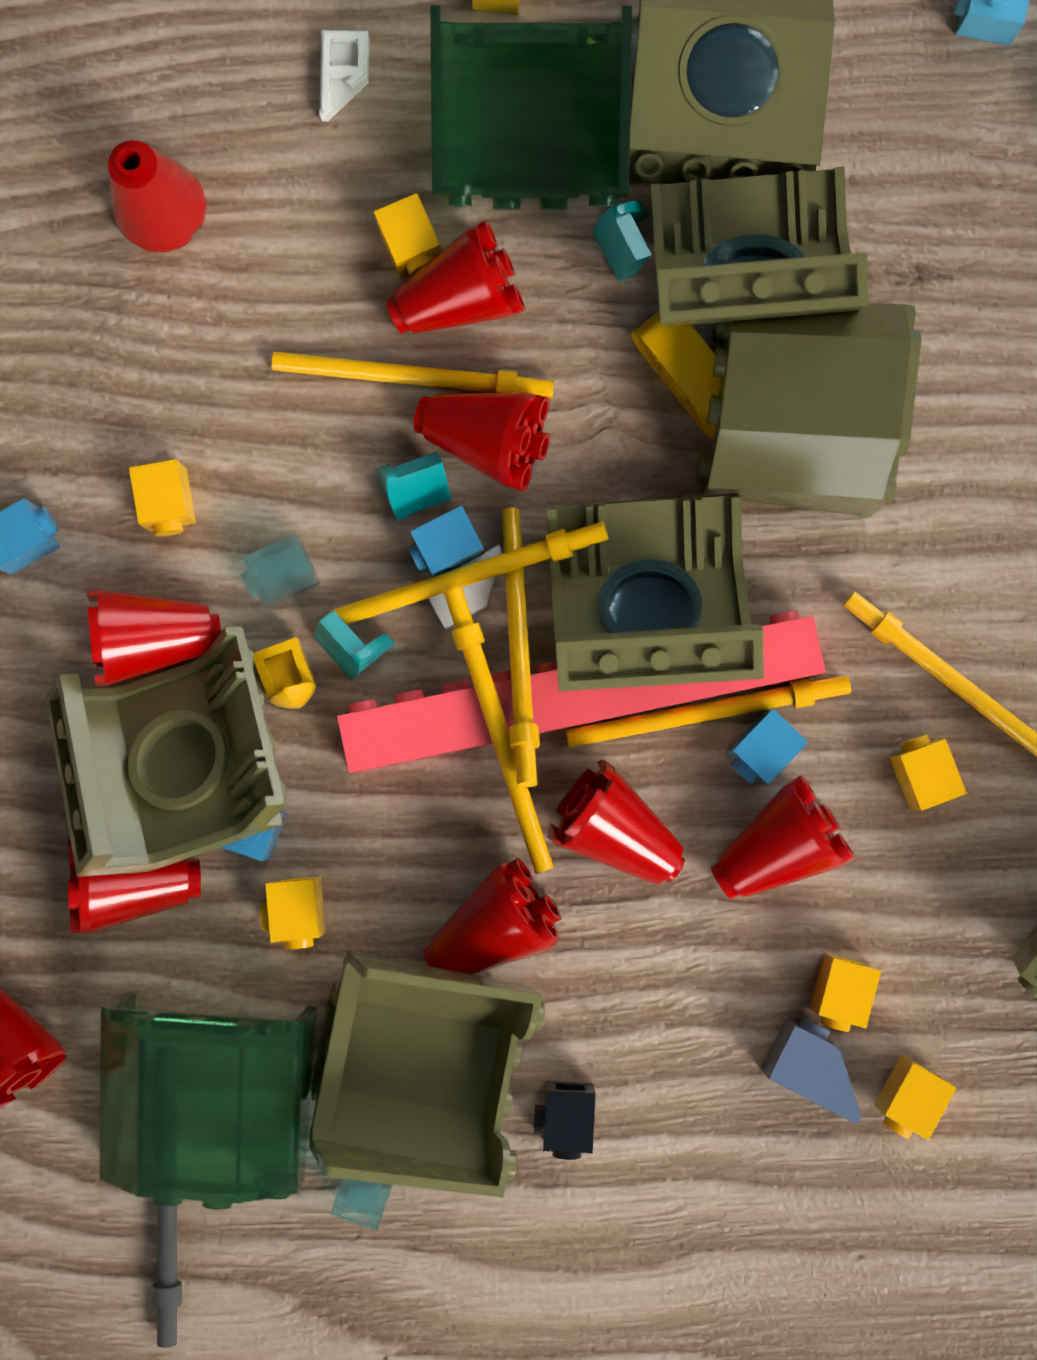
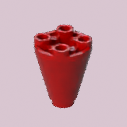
M487 220L465 230L397 287L394 296L386 299L390 317L401 334L408 331L416 334L506 319L525 311V304L515 284L510 285L508 280L509 277L515 275L512 262L504 248L499 251L495 250L498 247L497 240Z
M531 392L435 394L433 397L423 396L417 404L413 426L415 432L423 434V437L428 442L505 487L525 491L531 479L535 460L543 461L549 448L550 435L543 432V428L549 411L550 401L547 396Z
M802 775L785 784L719 855V862L711 866L714 878L731 900L738 895L748 897L838 869L855 858L853 851L840 833L833 834V832L840 829V826L825 804L819 807L816 803H813L817 797Z
M68 837V860L70 866L68 907L70 909L71 933L88 934L187 904L189 898H201L200 859H185L150 872L77 877L71 840Z
M516 858L510 863L503 862L489 874L431 938V944L424 948L425 959L431 967L475 974L546 952L555 947L559 940V934L554 924L561 920L560 912L548 895L541 897L532 885V874L521 859Z

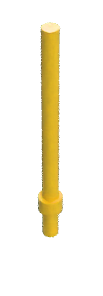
M273 352L272 355L273 371L485 393L531 392L547 396L549 399H553L555 380L518 377V372L498 370V374L284 352Z
M514 507L505 508L501 511L504 553L522 548L520 510ZM523 567L505 573L514 725L509 727L510 748L515 750L517 786L533 787L537 785L535 749L540 746L539 726L533 723Z
M603 521L568 533L565 529L546 534V540L333 610L348 625L551 558L554 562L573 557V551L609 540Z
M460 587L444 593L455 627V630L451 633L457 651H463L534 872L537 874L550 870L554 866L528 787L517 786L515 750L510 748L509 729L481 646L485 640L480 624L473 622L463 588Z
M856 591L846 599L843 607L871 628L870 634L884 645L890 642L1037 757V733L904 630L902 628L903 622L889 611L881 612Z
M848 675L812 682L807 677L789 681V686L568 728L566 729L570 748L793 705L794 709L815 705V700L850 694L851 684Z

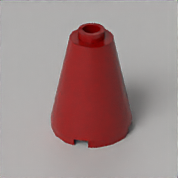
M128 140L120 143L112 150L108 159V174L112 213L118 229L129 241L148 252L167 253L184 247L191 241L190 237L199 226L201 228L205 220L206 199L196 176L182 164L142 141Z
M102 589L87 590L89 602H98V606L88 607L92 662L96 663V668H104V675H94L96 686H107L203 656L221 632L219 614H210L209 606L206 604Z
M602 759L597 761L600 770L596 773L589 768L585 770L561 800L556 811L563 815L558 828L552 823L549 824L547 838L559 847L654 885L661 884L665 880L671 882L678 876L685 863V859L682 857L683 845L613 765Z
M0 987V1107H3L16 1100L14 1092L26 1085L32 1090L52 1075L67 1058L64 1053L67 1052L58 1039Z

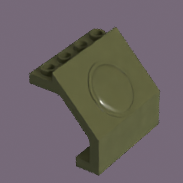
M224 627L206 653L195 661L123 686L113 688H81L79 674H59L45 696L77 877L150 872L283 825L280 810L286 805V787L283 779L278 775L274 759L275 742L272 734L267 729L263 713L264 696L262 691L257 688L253 671L254 655L251 647L247 646L243 627Z

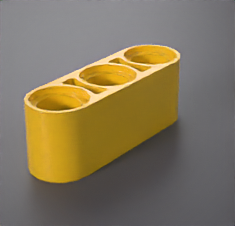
M658 311L631 332L633 342L702 431L709 438L714 439L715 425L707 424V416L711 395L719 396L721 377L713 376L715 354L692 325L660 327Z

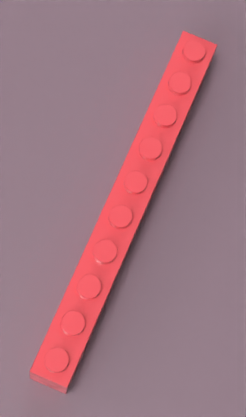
M798 610L769 616L771 624L762 626L764 639V679L559 691L556 661L535 665L537 674L530 675L533 723L539 726V734L826 673L814 617L799 618ZM511 670L491 674L508 729L511 725H514ZM461 680L441 685L443 694L424 697L423 689L394 695L396 704L377 707L376 699L347 705L349 713L339 715L337 718L348 772L357 773L493 744L475 688L471 687L470 680Z

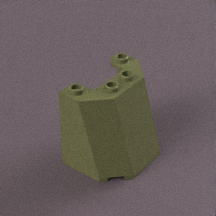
M869 303V306L859 311L716 322L714 324L713 342L721 343V347L716 349L713 376L721 377L719 396L711 395L707 416V424L715 425L714 439L708 454L700 453L698 458L696 481L704 482L702 495L739 493L741 501L859 516H872L893 500L897 487L899 457L906 456L911 439L922 342L920 331L913 330L916 317L915 306Z
M347 951L343 960L340 981L335 980L330 990L311 1085V1100L316 1101L309 1132V1148L323 1175L330 1178L504 1198L507 1181H512L515 1174L516 1153L514 1150H510L507 1139L500 1133L503 1118L509 1116L512 1107V1090L509 1088L512 1069L518 1068L522 1053L521 1041L518 1039L530 1040L535 1031L539 1032L544 1023L545 1005L542 1001V994L528 985Z

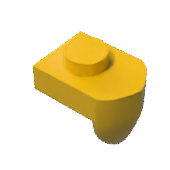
M295 637L253 653L255 666L268 701L271 704L287 709H300L311 699L316 690V683L299 638Z

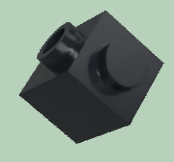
M545 1082L544 1105H535L534 1135H543V1151H552L553 1157L564 1160L580 1159L582 1153L593 1154L596 1096L593 1083Z

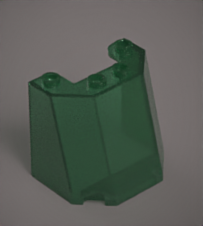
M430 5L432 195L435 198H443V206L471 207L472 200L492 201L493 210H521V201H539V210L552 211L568 210V202L588 201V207H617V199L626 198L629 195L632 5H622L617 21L611 23H453L444 20L441 5Z
M126 993L101 1007L100 1180L137 1197H151L152 1203L156 1205L175 1206L181 1204L183 1200L202 1201L203 1207L214 1210L231 1208L233 1203L241 1204L264 1199H286L290 1195L298 1193L304 1182L317 1007L307 1006L296 1019L292 1020L136 1010V994Z

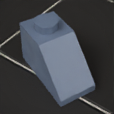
M805 1017L801 1024L787 1018L761 1070L768 1079L857 1125L861 1118V1112L840 1049L827 1039L830 1030Z

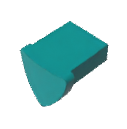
M639 200L629 201L609 208L599 218L592 231L618 282L633 277L652 255L636 225L638 221L648 215L643 202Z
M437 452L393 468L387 464L374 470L381 489L398 521L407 518L409 514L452 499L443 462Z
M334 610L319 621L313 638L338 664L350 680L355 679L395 645L391 637L385 633L365 646Z

